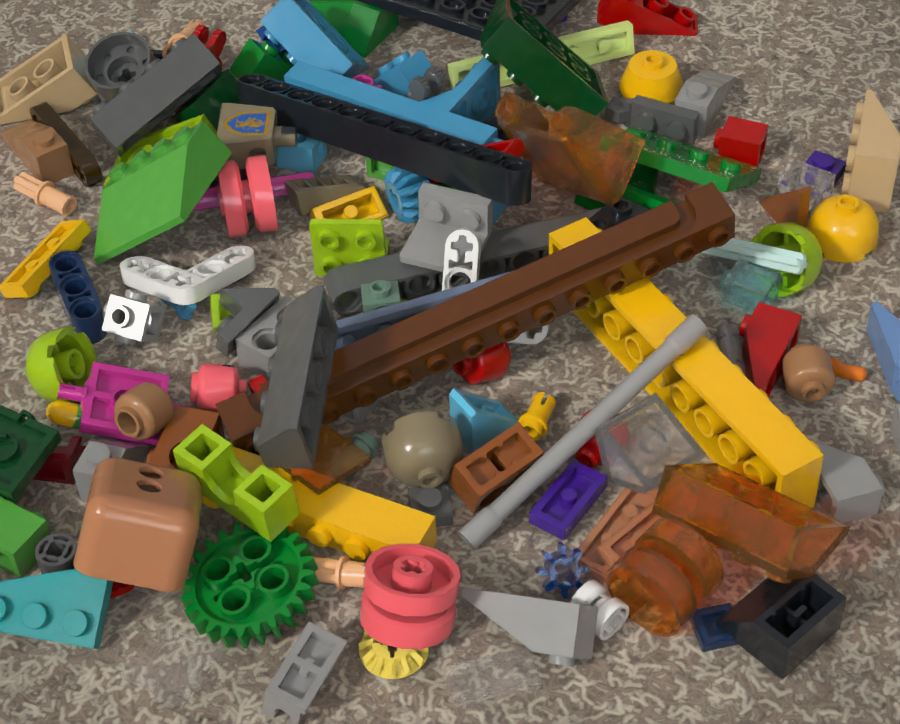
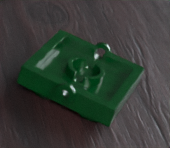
M0 405V496L16 502L62 438L58 430L36 421L30 412L22 410L18 413Z

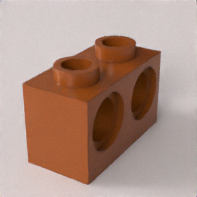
M517 422L456 463L453 467L449 484L474 514L497 499L543 456L544 452L524 427Z

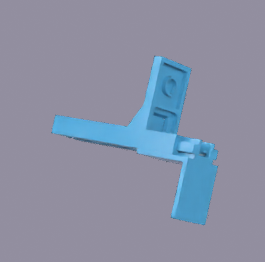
M485 57L473 65L471 71L462 81L455 85L454 89L420 102L298 61L284 75L286 83L479 145L503 141L498 139V128L481 123L492 118L500 109V63L493 65ZM493 200V224L509 205Z

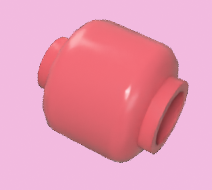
M202 364L198 372H192L190 403H196L197 409L219 412L215 404L244 391L246 393V379H239L238 369L234 365Z

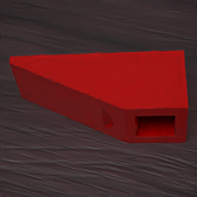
M600 0L598 3L597 23L603 26L628 20L633 24V34L697 36L698 15L694 14L689 8L679 7L667 0Z

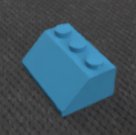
M279 0L260 21L266 28L265 35L278 46L281 44L289 52L286 56L293 65L301 61L348 78L360 75L370 67L309 0Z

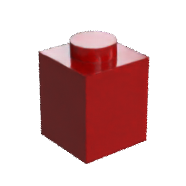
M729 116L724 128L717 129L713 147L718 149V154L758 167L766 150L769 125Z

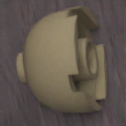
M438 411L413 412L394 421V429L388 435L384 431L381 436L383 457L388 469L399 482L411 487L434 488L451 477L454 465L463 458V439L455 418L450 415V421L439 418Z

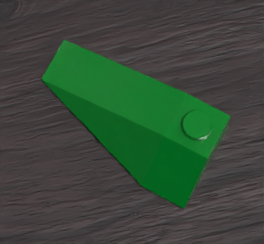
M309 0L363 58H366L399 26L398 14L356 0Z

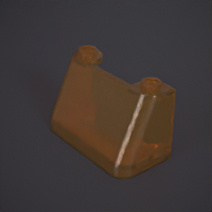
M506 91L495 110L497 123L509 140L521 139L526 148L521 156L532 163V171L542 183L608 205L615 204L623 196L645 139L579 108L565 106L553 113L522 99V97Z

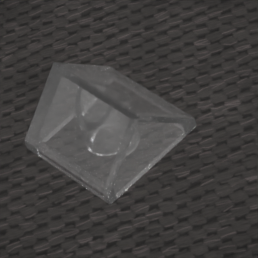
M657 393L596 428L595 436L604 473L608 476L607 482L642 494H647L706 456V453Z

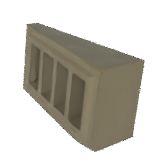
M352 175L299 179L285 182L290 205L302 216L310 214L312 208L364 189V185Z

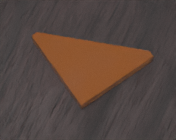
M810 186L788 191L761 199L759 203L776 223L794 222L806 227L812 189Z

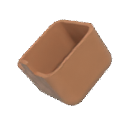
M111 457L101 461L96 466L92 476L73 561L74 568L89 577L166 592H175L183 589L186 584L200 527L203 491L198 478L186 471L118 457Z

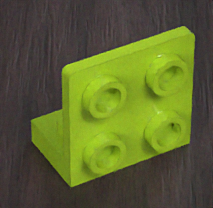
M381 219L310 220L309 228L315 276H325L332 268L389 255V238L384 236V224Z

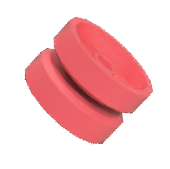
M265 154L247 157L245 161L246 180H241L239 167L234 159L227 160L218 173L219 184L216 185L221 216L225 217L229 239L247 236L249 232L247 213H253L255 227L260 234L278 231L273 190Z
M394 544L370 554L364 567V593L361 596L360 606L361 626L372 638L385 645L401 649H424L440 644L449 638L455 624V601L459 594L461 580L459 566L449 555L435 548L420 544Z

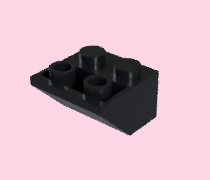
M773 572L716 621L715 626L723 633H729L733 636L738 645L783 680L840 629L847 597L813 572Z

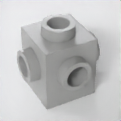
M126 289L125 295L110 294L109 301L105 304L102 312L104 320L102 331L115 334L114 341L124 344L136 345L137 341L157 342L166 306L147 301L148 294Z

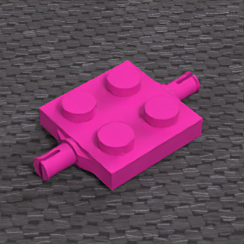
M93 362L90 377L84 383V387L60 382L57 399L81 402L82 419L79 430L81 433L157 445L160 439V432L152 438L143 441L135 440L122 434L115 424L114 407L115 402L122 394L137 384L144 382L154 383L168 393L170 375ZM173 403V409L175 405L193 408V406Z

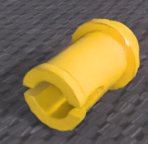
M545 392L534 394L527 412L518 419V422L534 441L545 437L548 432L547 423L556 408V400L550 394L545 404H541Z

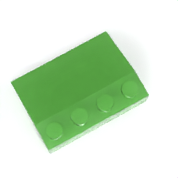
M204 121L192 128H189L188 125L182 127L174 134L172 139L162 138L149 152L141 150L129 163L125 164L122 161L109 172L108 176L111 179L103 188L94 252V261L97 264H101L186 221L232 154L230 149Z

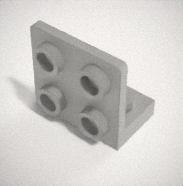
M423 182L418 191L419 220L399 254L400 262L443 272L445 243L453 231L459 228L474 230L481 239L482 252L493 231V200L478 194ZM461 235V239L454 242V247L460 248V260L458 262L452 260L451 266L466 265L472 268V261L465 263V253L467 250L473 249V243H468L466 236ZM457 272L453 274L461 277H468V275L462 272Z

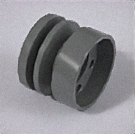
M125 31L112 33L100 39L90 48L85 58L84 71L101 101L107 100L110 102L119 94V89L131 79L136 81L145 73L144 70L147 65L155 60V57L146 40L136 33Z

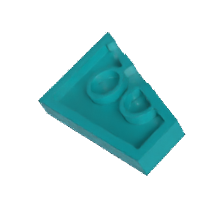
M76 569L0 581V632L99 649L113 581L89 577L78 572Z

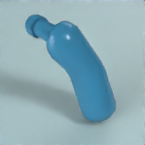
M161 299L162 302L174 308L178 317L182 320H190L193 316V311L197 308L196 303L178 305Z

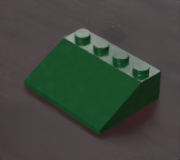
M496 0L480 36L481 48L483 49L481 51L482 55L493 65L500 63L508 70L507 76L516 85L521 87L525 84L532 90L531 96L542 107L546 108L549 105L557 112V119L569 129L574 126L582 133L609 104L599 73L517 1Z

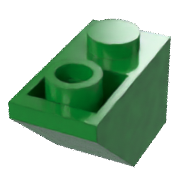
M249 38L229 71L237 79L247 74H260L285 82L284 75L294 65L286 56L289 53L288 51L283 54L279 48L267 40L260 43Z

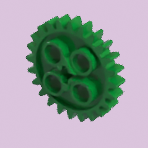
M236 523L234 524L232 535L228 536L224 531H218L220 541L216 544L205 540L204 544L208 550L205 554L200 552L193 553L197 565H190L189 579L186 580L185 587L183 588L185 594L180 596V600L186 608L184 611L191 624H194L200 635L206 633L212 643L222 638L225 646L230 648L236 638H238L243 648H247L251 638L256 637L261 645H265L266 633L272 632L277 638L282 637L280 626L286 624L293 628L296 627L292 617L294 613L306 615L308 611L303 601H311L316 598L311 587L319 584L315 571L318 570L317 564L307 542L303 543L298 532L290 534L288 527L270 542L250 527H248V530L242 531L240 525Z

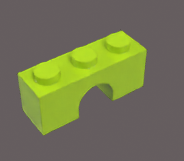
M201 424L172 450L178 470L189 472L198 478L202 486V495L268 541L272 542L300 515L292 483L263 464L253 473H250L235 456L232 443L205 425Z

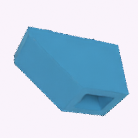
M422 50L412 56L406 51L376 70L379 77L374 79L373 82L374 85H381L384 90L405 97L410 92L408 86L412 79L420 75L423 77L426 70L432 65Z

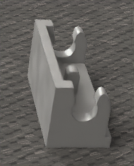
M309 621L266 688L262 713L273 718L280 709L290 716L289 724H299L303 714H306L346 648L348 641Z

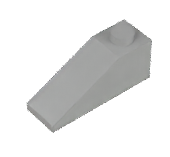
M705 69L685 81L675 99V105L699 113L698 137L705 138L736 82L735 76Z
M463 587L462 597L532 652L549 654L548 663L574 667L575 658L592 660L598 615L597 606Z

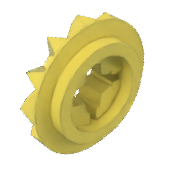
M365 630L361 642L358 643L359 655L364 667L372 674L385 679H400L414 674L424 665L429 653V647L424 649L397 648L394 657H391L388 646L369 636Z

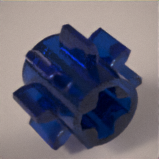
M558 542L557 551L552 553L545 550L541 551L545 558L544 566L536 567L535 572L538 575L548 577L542 585L546 592L551 591L556 586L561 596L567 598L568 589L575 586L579 589L583 585L580 582L581 576L590 572V568L585 564L577 562L583 554L579 548L574 549L568 554L565 545L562 542ZM559 562L565 566L567 565V568L570 570L569 575L566 577L558 574L554 569Z

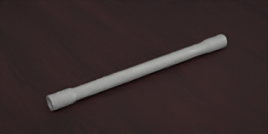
M690 314L635 370L489 506L484 507L458 531L464 542L473 550H476L501 526L504 519L678 356L683 355L707 333L708 329L704 322L696 315Z

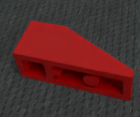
M758 302L752 315L746 314L744 316L739 336L744 337L742 353L746 377L758 389H762L769 398L781 375L780 365L782 358L798 342L802 315Z

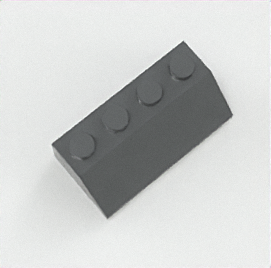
M324 286L313 287L285 306L282 322H277L275 326L274 338L277 348L275 356H270L268 361V378L270 383L268 391H263L260 406L263 415L261 427L257 426L255 428L253 436L254 449L259 452L266 467L314 469L338 336V327Z

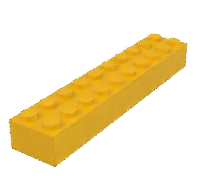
M587 217L549 233V255L603 230L597 228ZM645 278L626 286L619 293L608 294L591 302L581 310L572 311L629 373L651 355L665 341V338L688 317L673 304L667 294L662 293L650 279ZM703 335L683 355L678 356L644 388L775 528L814 508L824 454L814 441L809 440L795 426L788 415L783 414L769 400L767 394L762 389H758L744 375L738 365L733 364L719 350L714 341L709 340Z

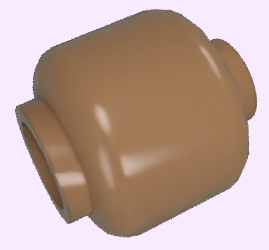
M808 343L799 344L791 348L782 358L780 370L787 393L792 398L804 402H816L828 395L834 388L836 376L829 354L822 347Z
M144 382L137 384L122 394L115 402V424L122 434L132 439L143 441L152 438L165 428L174 415L173 403L169 394L154 383Z

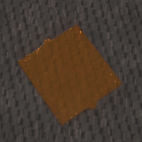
M324 425L320 430L314 469H282L291 475L292 481H299L314 493L320 495L371 463V456L354 445L351 438H344L329 426Z

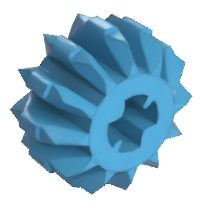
M394 167V169L387 171V175L384 178L388 202L392 206L393 213L397 214L401 222L407 224L417 223L419 220L418 191L423 182L431 183L427 177Z

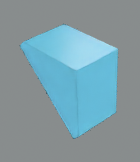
M453 388L449 393L450 416L455 418L458 423L463 444L471 453L518 422V419L501 401Z

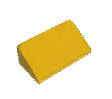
M375 185L312 208L309 214L310 220L384 219L389 217Z

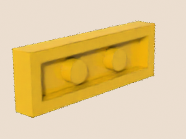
M86 220L61 221L0 284V291L5 298L27 299L36 295L41 289L40 285L51 275L49 268L50 258L61 251L75 252L82 246V240L92 231Z

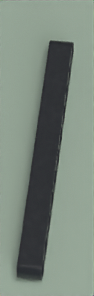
M247 74L237 79L239 104L273 107L277 111L278 126H296L298 134L506 205L519 206L531 201L532 163L526 159L264 75Z

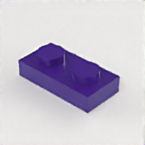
M572 460L529 512V523L565 540L606 489L608 476Z

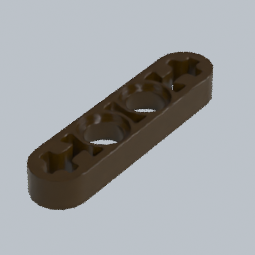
M47 102L31 107L30 115L32 121L53 127L67 143L74 174L82 184L88 187L102 181L103 176L97 160Z

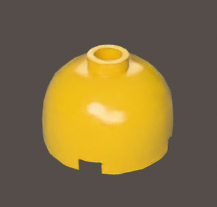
M847 194L833 195L823 199L811 212L807 229L817 237L822 247V253H824L823 258L842 263L857 262L865 259V254L871 251L873 253L877 247L880 230L879 220L873 207L865 200Z

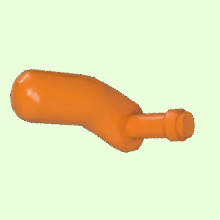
M830 357L836 376L859 382L866 379V368L844 364L838 359Z

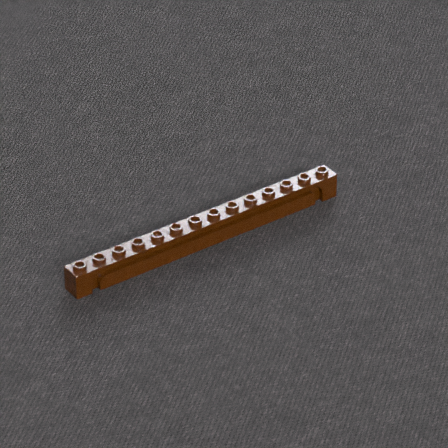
M711 182L686 193L684 201L675 205L672 200L335 350L322 424L334 422L341 415L358 407L369 406L378 398L391 392L407 389L414 382L431 374H440L447 370L449 366L467 358H475L486 349L497 344L513 341L520 334L537 326L548 325L557 317L570 311L581 310L601 297L619 293L626 286L643 278H652L661 270L674 264L685 263L696 254L705 250L723 246L735 237V213L715 184ZM270 380L259 384L261 390L247 396L244 391L215 404L234 447L257 455L260 454L254 449L253 436L255 428L257 426L261 427L263 418L260 406L263 391H268Z

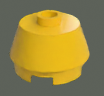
M647 50L632 56L619 81V90L623 95V99L635 98L636 95L675 105V99L684 82L676 60L671 55L662 51Z

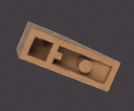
M27 120L0 132L3 140L37 179L43 182L51 181L54 184L74 175L68 145L53 127Z

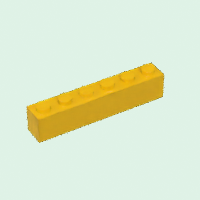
M233 447L235 456L250 473H253L261 464L264 465L261 456ZM268 467L292 483L300 515L287 526L289 532L292 534L298 532L300 537L308 539L318 547L324 548L328 546L345 552L354 560L363 561L364 559L367 560L370 554L385 546L420 544L433 548L437 542L436 516L300 469ZM202 495V503L213 509L221 508Z

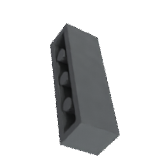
M192 34L187 39L183 37L176 41L168 55L161 60L159 58L153 60L147 65L144 70L145 73L136 81L134 79L127 81L119 89V94L110 102L107 100L103 101L93 110L90 121L94 129L119 157L222 74L220 62L195 34Z

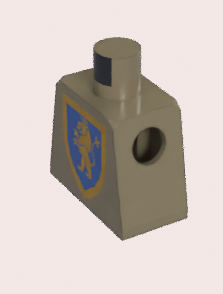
M222 103L217 136L232 152L228 160L234 159L238 164L239 170L245 169L247 157L265 154L268 166H272L276 163L278 147H297V127L278 126L277 111L273 107Z

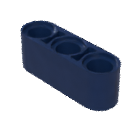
M68 250L54 254L49 260V268L57 296L69 325L76 327L74 329L76 333L84 332L92 344L102 341L107 335L106 331H102L104 322L102 318L103 309L81 256L74 251Z

